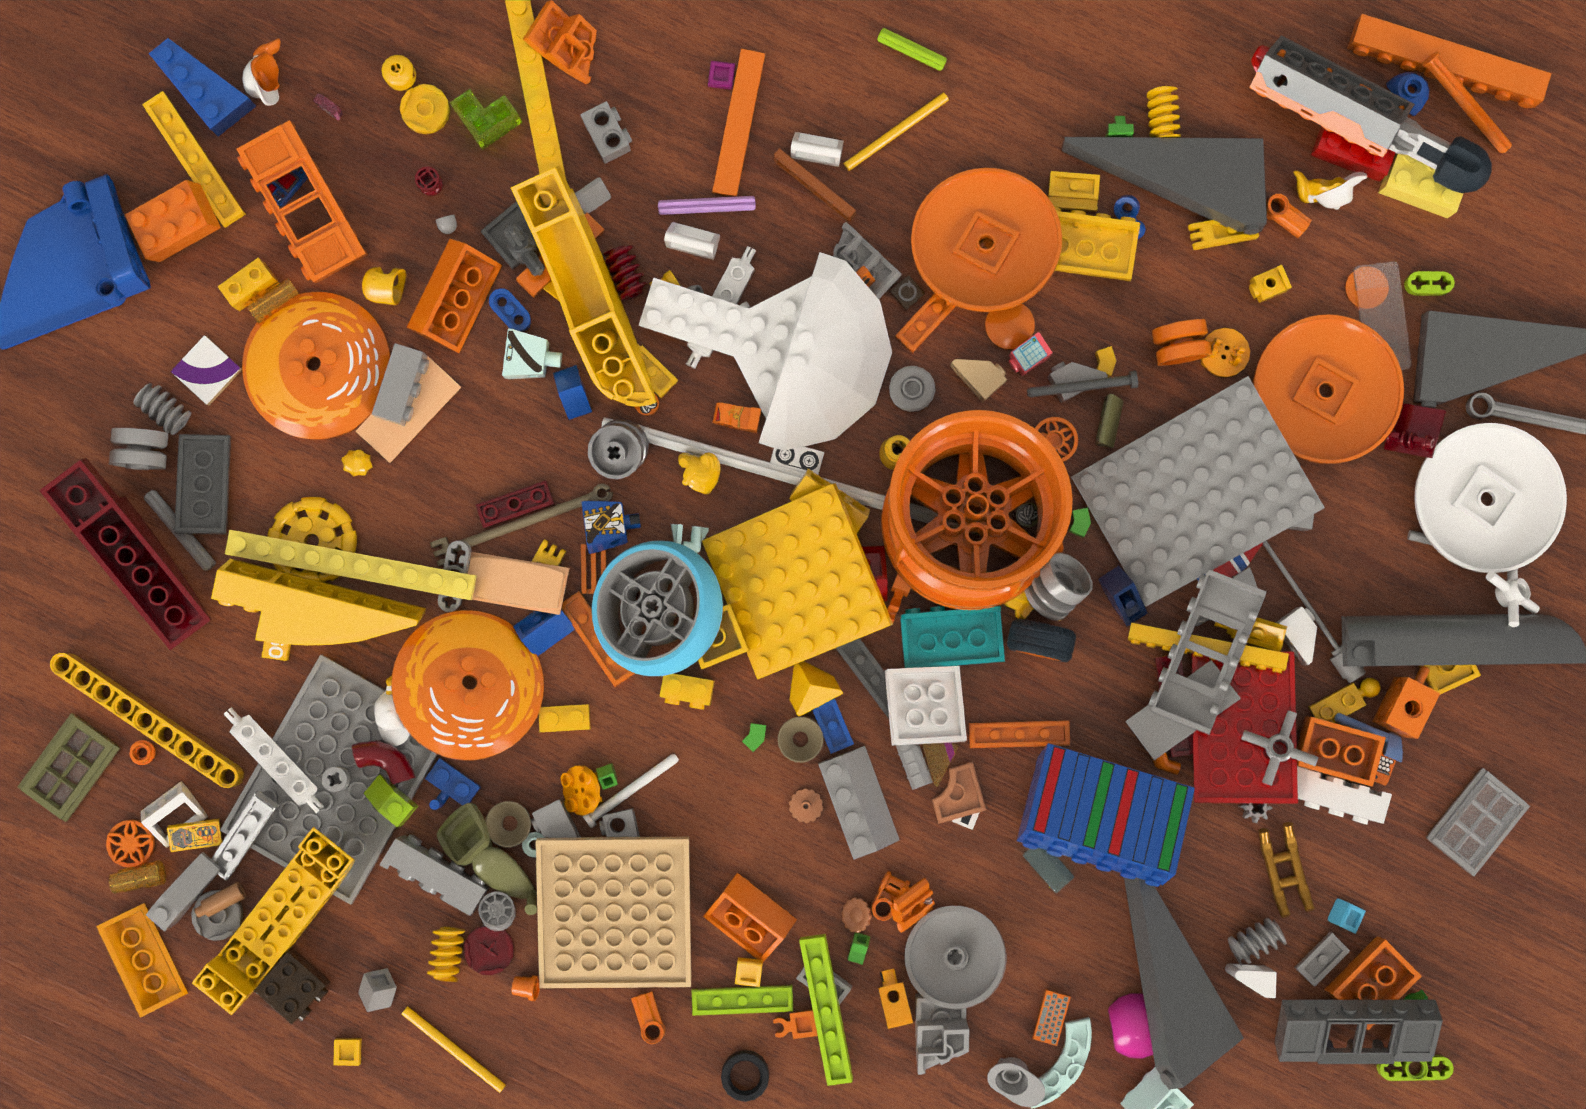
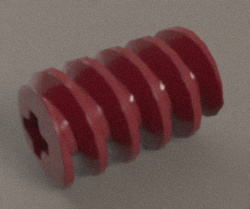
M632 245L619 246L603 254V256H608L605 259L606 264L612 265L608 270L610 274H615L612 278L613 282L619 283L616 286V290L622 293L619 296L621 301L641 296L645 293L642 289L647 286V282L638 281L644 274L635 273L640 264L631 263L637 258L636 254L628 255V252L633 249Z

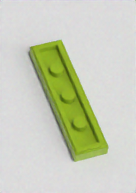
M792 985L692 989V1016L793 1011Z

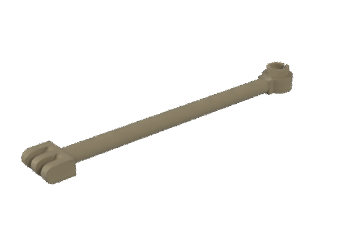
M598 484L594 487L593 492L462 540L472 547L582 507V501L609 502L613 497V492H607L604 498H600L598 496L600 489L608 491L611 488L606 484ZM447 537L430 543L431 548L438 547L439 545L442 546V549L433 552L435 557L441 555L446 557L447 548L450 545ZM459 545L458 548L453 549V552L461 551L462 546ZM445 559L437 561L438 567L445 563Z

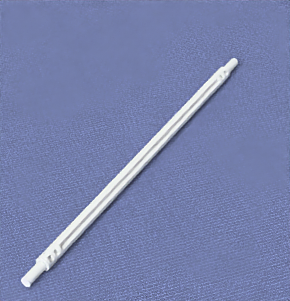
M604 417L602 427L613 420ZM639 425L651 444L698 457L708 452L713 453L718 457L721 464L793 485H797L805 472ZM823 478L831 484L836 483L838 489L859 503L880 510L883 509L885 495ZM910 503L911 519L929 523L937 517V513L929 508ZM954 519L946 521L950 528L955 529L959 527L958 522ZM970 532V533H972V534H976V535H979V536H980V534L977 533V532Z

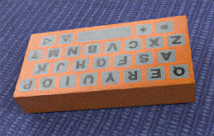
M1045 989L1032 1039L1055 1046L1058 1045L1071 998L1069 995Z

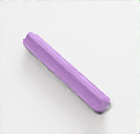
M754 196L658 201V212L661 215L755 210L756 207Z

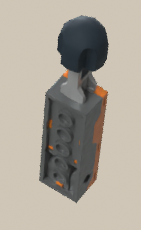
M1282 35L1271 48L1260 45L1255 51L1251 63L1256 75L1249 88L1258 95L1270 98L1277 102L1279 106L1293 110L1300 114L1302 118L1316 122L1325 130L1339 134L1346 141L1362 146L1373 155L1384 157L1388 149L1397 154L1408 155L1435 169L1434 181L1452 191L1459 193L1474 192L1483 187L1489 180L1492 172V163L1488 153L1479 145L1462 136L1456 137L1450 143L1423 129L1416 121L1408 118L1415 105L1412 102Z

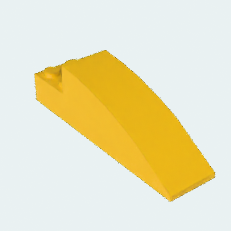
M229 559L217 570L211 599L218 600V603L224 606L238 605L242 606L245 611L254 613L261 611L255 640L290 645H334L359 642L416 626L426 611V608L234 559Z

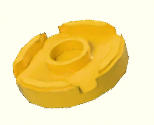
M421 84L409 89L401 99L400 113L408 128L416 133L430 134L443 128L448 121L450 107L448 99L440 89L434 85Z

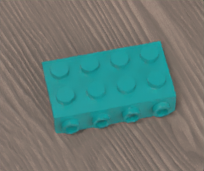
M945 606L930 607V612L920 613V608L905 609V614L900 615L904 668L1005 662L1001 606L982 610L955 609L945 611Z

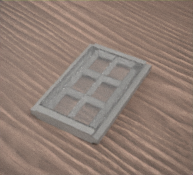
M1481 768L1425 838L1466 872L1475 876L1530 806L1491 773Z

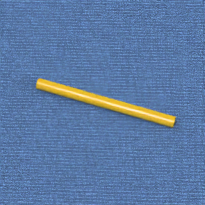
M943 92L844 162L848 171L852 170L949 101L947 95Z
M407 1006L401 1015L499 1093L506 1086L505 1083Z

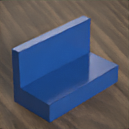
M562 609L560 615L533 611L513 626L520 640L532 654H537V656L575 630L572 622Z

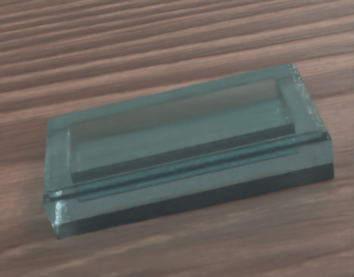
M1041 848L1028 849L1022 854L1055 893H1058L1074 878L1073 874L1059 858L1048 854L1047 850Z

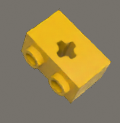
M257 258L220 284L218 288L230 305L240 312L280 282L267 264L260 258Z

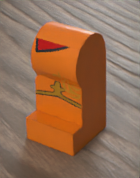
M716 403L712 423L757 434L762 411L760 408Z

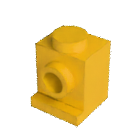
M1282 265L1249 280L1251 295L1253 298H1257L1259 303L1285 293L1292 288ZM1266 280H1271L1272 288L1266 285Z

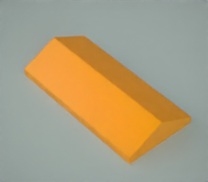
M145 903L96 926L140 1018L188 994L154 922L146 916L148 909Z

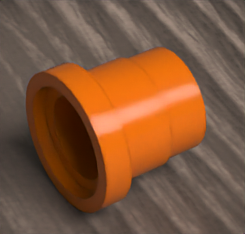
M515 976L512 983V995L526 997L529 1001H536L540 991L539 976Z

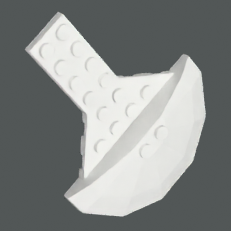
M819 252L811 277L751 308L653 278L639 322L641 327L734 356L766 418L758 443L780 450L805 447L833 440L840 436L876 404L892 355L880 300L847 261Z

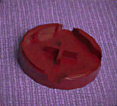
M482 925L474 929L464 943L466 963L481 975H495L502 972L511 963L514 956V942L506 930L493 931Z

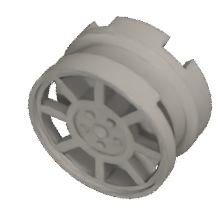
M491 892L484 896L479 904V916L483 924L490 930H505L512 925L516 917V909L512 899L503 892Z

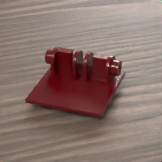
M1403 403L1399 418L1391 433L1385 439L1384 450L1433 459L1446 410Z

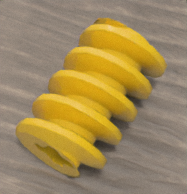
M1161 86L1147 92V98L1150 100L1147 103V107L1150 109L1148 117L1152 119L1148 123L1149 128L1152 129L1149 132L1150 138H1181L1180 134H1174L1175 130L1181 128L1180 125L1173 124V121L1178 120L1180 115L1172 114L1173 111L1179 109L1178 105L1172 104L1173 101L1179 99V96L1171 94V92L1178 89L1177 87Z
M440 927V929L433 930L432 933L439 936V939L432 940L431 943L438 946V949L430 951V954L436 956V959L428 961V964L434 966L435 969L427 971V974L433 976L434 979L446 982H457L459 980L453 975L460 972V969L454 965L461 962V958L456 956V954H460L463 951L457 944L464 942V938L458 935L464 933V929Z

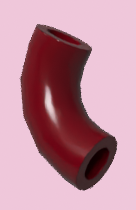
M377 740L359 742L352 745L353 756L358 768L367 766L381 767L389 776L391 785L416 778L406 755L395 746Z

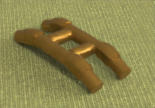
M1292 822L1283 823L1284 840L1288 851L1273 854L1269 830L1261 828L1258 831L1260 847L1269 875L1274 901L1281 918L1291 915L1282 888L1297 885L1298 894L1302 900L1305 912L1315 909L1303 871ZM1291 861L1294 875L1280 879L1276 864Z

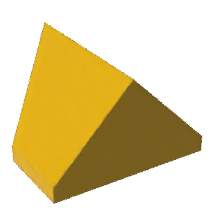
M805 661L794 665L789 700L798 717L843 694L833 675Z

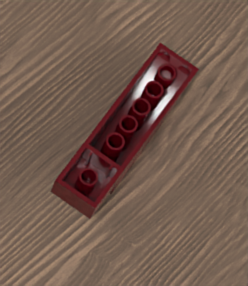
M87 458L80 459L39 490L169 650H172L211 620L182 572L126 496L119 498Z

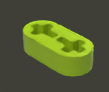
M1418 271L1405 279L1404 287L1409 294L1414 296H1442L1453 289L1455 282L1452 275L1448 272ZM1418 278V282H1426V285L1416 289V285H1412L1411 282ZM1441 278L1443 282L1447 283V286L1441 289L1440 285H1432V282H1437Z

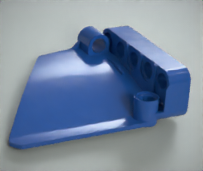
M108 174L87 181L85 184L80 181H72L65 184L62 188L64 195L58 203L26 221L12 259L0 302L1 349H8L120 306L125 302L126 298L151 288L149 278L128 228L115 185Z

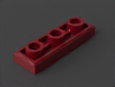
M545 480L476 504L482 526L485 529L555 505L548 483ZM518 500V507L513 509L511 502Z

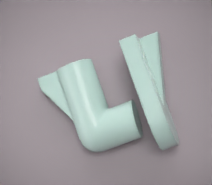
M671 524L673 542L681 544L683 525ZM692 526L691 541H683L682 545L696 553L700 552L701 542L707 535L709 528Z

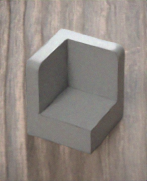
M388 968L364 973L358 993L366 1011L370 1012L390 1007L397 986Z

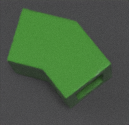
M1088 508L1073 510L1071 514L1072 524L1069 532L1081 538L1085 536L1091 524Z
M751 723L749 735L742 742L752 752L764 742L766 725Z
M612 763L596 769L603 790L618 785L617 775Z
M855 932L847 957L848 961L863 965L870 936Z

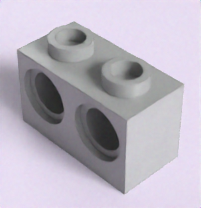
M606 101L580 114L605 164L631 151L629 143L632 142V139L626 128L621 130L618 124L621 118L615 106L610 108ZM599 117H608L609 121L607 124L602 126L596 124ZM611 138H618L620 140L616 147H609L607 145Z
M634 808L605 814L602 816L603 820L599 821L602 836L640 837ZM614 818H621L624 821L625 828L623 831L618 832L612 828Z

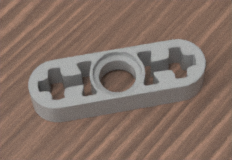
M457 540L448 546L443 570L457 569L460 573H468L472 550L466 541ZM461 545L465 554L460 556L459 563H464V566L458 564L450 565V560L455 562L457 558V553L453 552V549ZM438 595V605L443 611L453 612L462 604L463 599L452 597L456 600V603L451 604L449 607L448 602L444 601V597L448 596Z

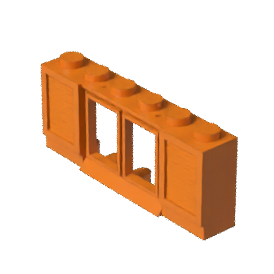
M289 120L237 148L240 155L237 159L244 170L248 169L253 178L250 179V182L256 192L261 191L266 199L262 202L270 215L274 213L278 220L275 225L282 237L286 235L291 244L288 245V248L295 259L299 257L303 264L300 268L303 275L308 281L311 279L312 282L318 283L362 259L368 253L363 249L356 232L344 216L343 209L332 195L331 188L319 172V167L307 151L306 144L295 130L296 126ZM302 166L315 190L280 209L267 185ZM320 198L332 222L298 240L285 216Z

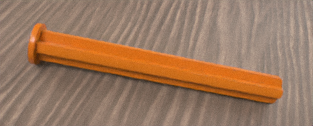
M1435 52L1422 63V66L1430 70L1499 153L1508 151L1512 147L1510 140L1439 58L1440 53Z

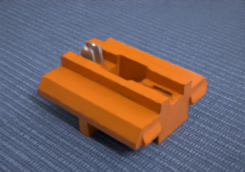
M925 878L910 888L905 885L903 887L904 893L893 900L894 907H891L892 917L897 922L898 931L901 933L933 910V905L935 904L931 898L933 891L930 890L929 882Z

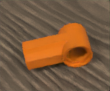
M1275 194L1266 199V217L1268 220H1274L1296 238H1299L1306 231L1312 220L1291 205L1286 196ZM1271 202H1276L1279 205V213L1272 210Z
M650 991L631 998L641 1028V1037L649 1044L660 1042L665 1035L666 1029L661 1020L653 992ZM649 1025H656L660 1030L659 1037L651 1038L647 1034V1027Z

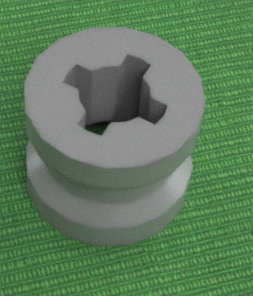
M342 766L330 767L322 776L324 788L331 792L343 791L351 782L350 772Z

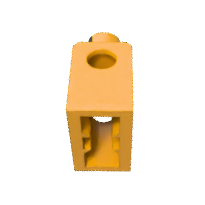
M894 969L880 972L883 987L878 988L888 1029L913 1023L903 982H897ZM891 991L897 992L898 1001L895 1003L890 1002L888 993Z

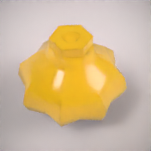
M361 449L349 450L341 459L344 464L343 470L349 472L353 477L358 475L365 476L368 470L373 468L370 455L364 453Z

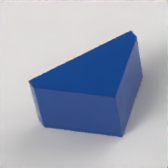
M577 365L554 372L557 391L568 419L571 420L592 413Z

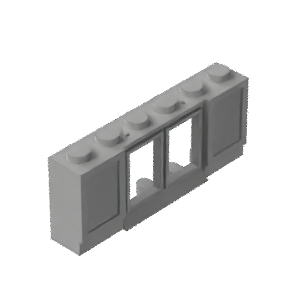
M1208 569L1207 574H1201L1196 586V588L1200 589L1197 598H1191L1187 611L1191 612L1188 621L1183 620L1177 633L1181 636L1178 645L1173 644L1168 655V658L1172 659L1169 668L1163 667L1158 680L1162 682L1159 692H1153L1149 705L1153 706L1151 709L1153 713L1209 735L1267 592ZM1199 616L1237 630L1227 656L1189 641ZM1186 648L1224 663L1214 689L1176 674Z

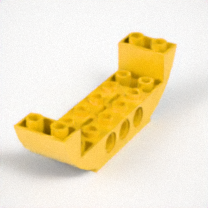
M315 827L310 830L299 844L298 848L300 850L220 953L204 966L192 982L193 985L231 1015L249 998L256 987L290 950L341 885L355 862V859Z

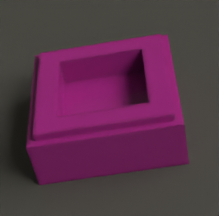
M711 61L708 87L732 90L735 63Z

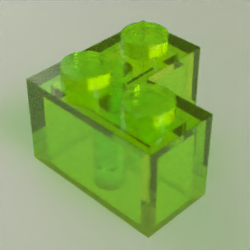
M471 89L450 102L453 110L481 150L522 123L519 114L505 95L486 108H483Z

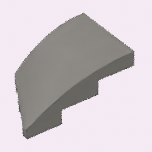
M845 222L842 226L843 233L839 244L835 245L833 257L847 261L855 272L862 266H865L875 279V282L869 289L880 299L902 274L855 229Z
M919 993L915 994V1038L918 1075L924 1074L926 1069L939 1063L943 1065L953 1057H959L969 1052V1026L966 1020V1008H944L929 1002Z

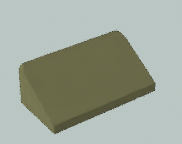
M1109 394L1104 399L1095 441L1096 445L1107 448L1114 447L1123 407V400L1114 394Z

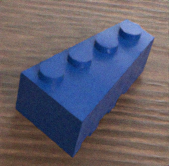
M169 38L149 53L201 119L218 137L256 107L246 95Z

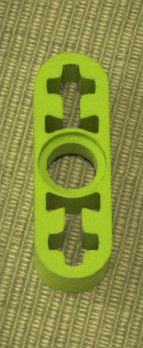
M1434 1055L1432 1062H1420L1421 1071L1416 1075H1412L1409 1072L1411 1062H1403L1402 1064L1401 1062H1394L1392 1064L1396 1067H1402L1404 1075H1402V1071L1399 1069L1391 1070V1074L1384 1070V1067H1387L1389 1064H1377V1071L1380 1076L1389 1081L1446 1080L1451 1077L1454 1070L1452 1062L1442 1055ZM1439 1061L1446 1065V1069H1442L1441 1073L1435 1069H1428V1065L1439 1066Z

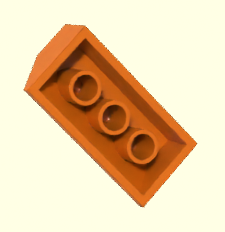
M449 239L406 328L456 353H460L502 265L466 243Z

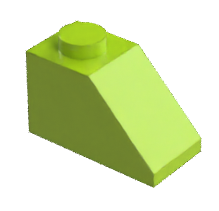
M381 774L377 776L363 793L375 809L396 827L402 826L418 808L414 801L395 785H391V782Z

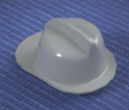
M1015 1057L1000 1058L998 1063L987 1074L988 1083L991 1088L1020 1106H1037L1045 1097V1087L1042 1081L1029 1072L1027 1065L1021 1059Z

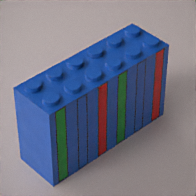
M1048 743L1037 758L1017 841L1022 842V845L1029 849L1041 848L1047 850V853L1052 856L1061 857L1064 855L1071 857V860L1075 863L1094 864L1101 871H1117L1124 878H1140L1145 880V883L1150 886L1159 887L1176 875L1195 788Z

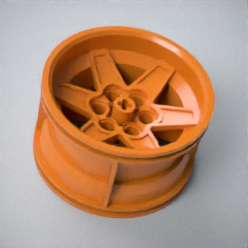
M970 410L950 414L932 422L918 432L902 451L895 465L890 486L884 500L881 516L882 538L894 569L915 592L945 607L959 610H982L1013 600L1025 592L1032 584L1034 578L1040 576V569L1054 556L1067 533L1071 520L1073 499L1066 467L1053 445L1040 432L1013 416L994 411ZM959 454L955 485L923 474L936 462ZM983 454L1007 463L1021 476L996 485H990ZM971 482L977 483L981 490L977 492L969 489L968 484ZM953 494L958 498L959 502L956 504L949 503L946 496ZM990 496H1000L1003 503H993L990 499ZM910 497L937 513V517L916 533L910 517ZM1033 497L1038 513V526L1035 538L1009 517L1012 511ZM954 519L958 522L959 527L955 529L950 528L946 521ZM999 520L1003 524V528H993L991 521ZM969 533H979L981 540L977 542L971 540ZM952 545L957 546L959 570L944 565L935 559L932 554ZM992 545L1019 559L1006 568L986 573L989 548Z

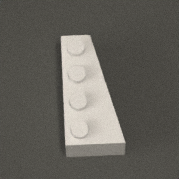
M1297 766L1298 799L1305 801L1304 806L1319 810L1320 806L1329 808L1328 813L1343 817L1344 813L1353 815V821L1366 825L1368 820L1384 824L1392 794L1374 791L1369 787L1348 783L1342 779L1325 776Z

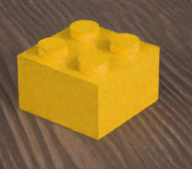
M731 604L723 606L722 620L717 636L707 652L698 660L701 669L708 668L749 651Z

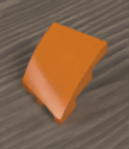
M552 0L547 1L523 40L541 56L568 75L584 84H588L591 81L589 68L590 61L594 57L593 45L596 40L597 30L580 14L569 17Z

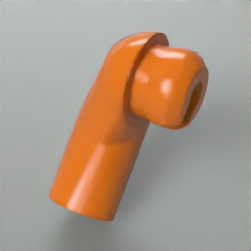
M1164 753L1156 760L1152 758L1156 768L1178 775L1181 763L1168 759L1167 753Z

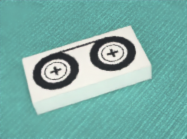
M803 446L789 450L774 448L770 463L801 472H806L807 469H810L818 475L824 452Z

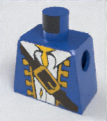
M582 501L589 554L626 544L628 542L626 530L641 528L639 513L624 515L622 502Z

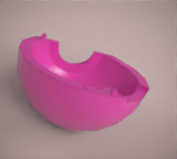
M1131 993L1118 998L1108 1008L1114 1049L1129 1058L1143 1059L1153 1055L1144 995Z

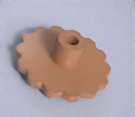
M804 788L792 795V800L789 801L791 806L789 811L793 813V818H797L799 822L809 823L810 821L814 822L816 817L821 816L823 800L820 799L819 793H815L813 789L808 790Z
M854 897L852 900H847L841 912L845 928L849 929L850 932L856 933L865 931L866 926L870 925V919L872 918L870 914L871 908L868 907V903L864 902L862 898Z

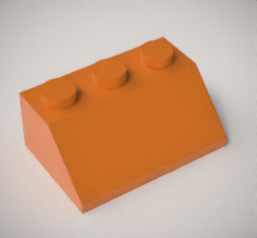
M738 873L703 916L758 960H763V962L784 940L797 921L787 910L780 907L769 896L761 892Z

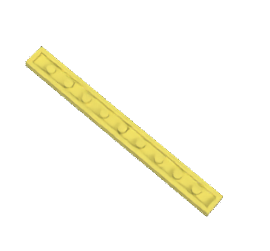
M229 530L225 550L226 555L472 600L477 578L475 575L234 530Z

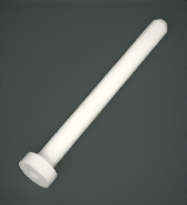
M671 754L597 807L593 813L584 815L583 818L591 828L596 826V820L676 764L679 760L675 754Z

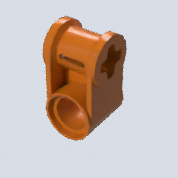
M887 870L871 904L873 916L881 921L889 920L892 917L891 907H894L893 900L904 893L903 887L905 885L909 887L910 881H903L891 875V871ZM889 883L898 886L899 889L894 888L893 886L889 885ZM878 903H888L889 912L886 915L881 916L877 914L876 906Z

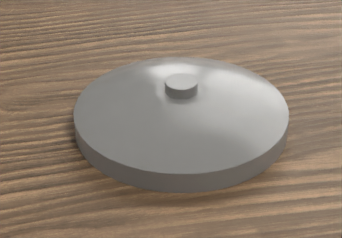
M945 906L931 911L914 926L906 943L905 966L912 985L926 1000L944 1008L965 1009L983 1002L998 988L1006 969V948L999 930L985 915L968 907Z

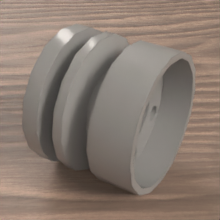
M1057 553L1040 569V576L1033 579L1032 584L1025 590V594L1032 607L1038 613L1048 619L1058 621L1064 619L1075 608L1076 604H1079L1092 591L1093 583L1090 574L1079 561L1067 554Z

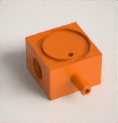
M1423 665L1420 666L1414 680L1409 677H1394L1372 722L1403 738L1418 739L1440 695L1439 692L1423 685L1430 669Z

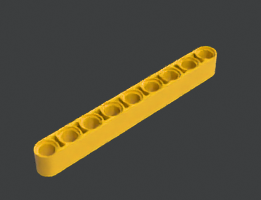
M58 653L52 657L50 668L56 675L219 786L231 788L243 782L244 771L239 765L73 653ZM64 658L69 660V668L66 671L62 668ZM85 672H88L90 681L85 685L82 681V676ZM105 686H108L111 690V694L107 699L102 694ZM125 700H129L131 703V709L128 713L123 709ZM147 713L152 718V723L149 727L143 722V718ZM167 727L173 732V736L169 741L164 737V731ZM188 741L193 745V752L190 755L184 750V746ZM208 755L214 760V765L211 769L205 765V759ZM229 769L235 774V779L232 783L228 782L225 778V774Z

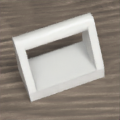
M795 132L791 144V158L839 167L844 141Z
M672 222L666 231L664 241L666 248L714 260L720 234Z
M182 781L141 811V823L166 848L170 846L168 835H165L157 822L185 802L196 813L184 823L204 821L208 818L206 812Z
M1227 964L1225 966V971L1257 993L1265 998H1276L1277 972L1265 965L1242 964L1241 966L1240 964Z

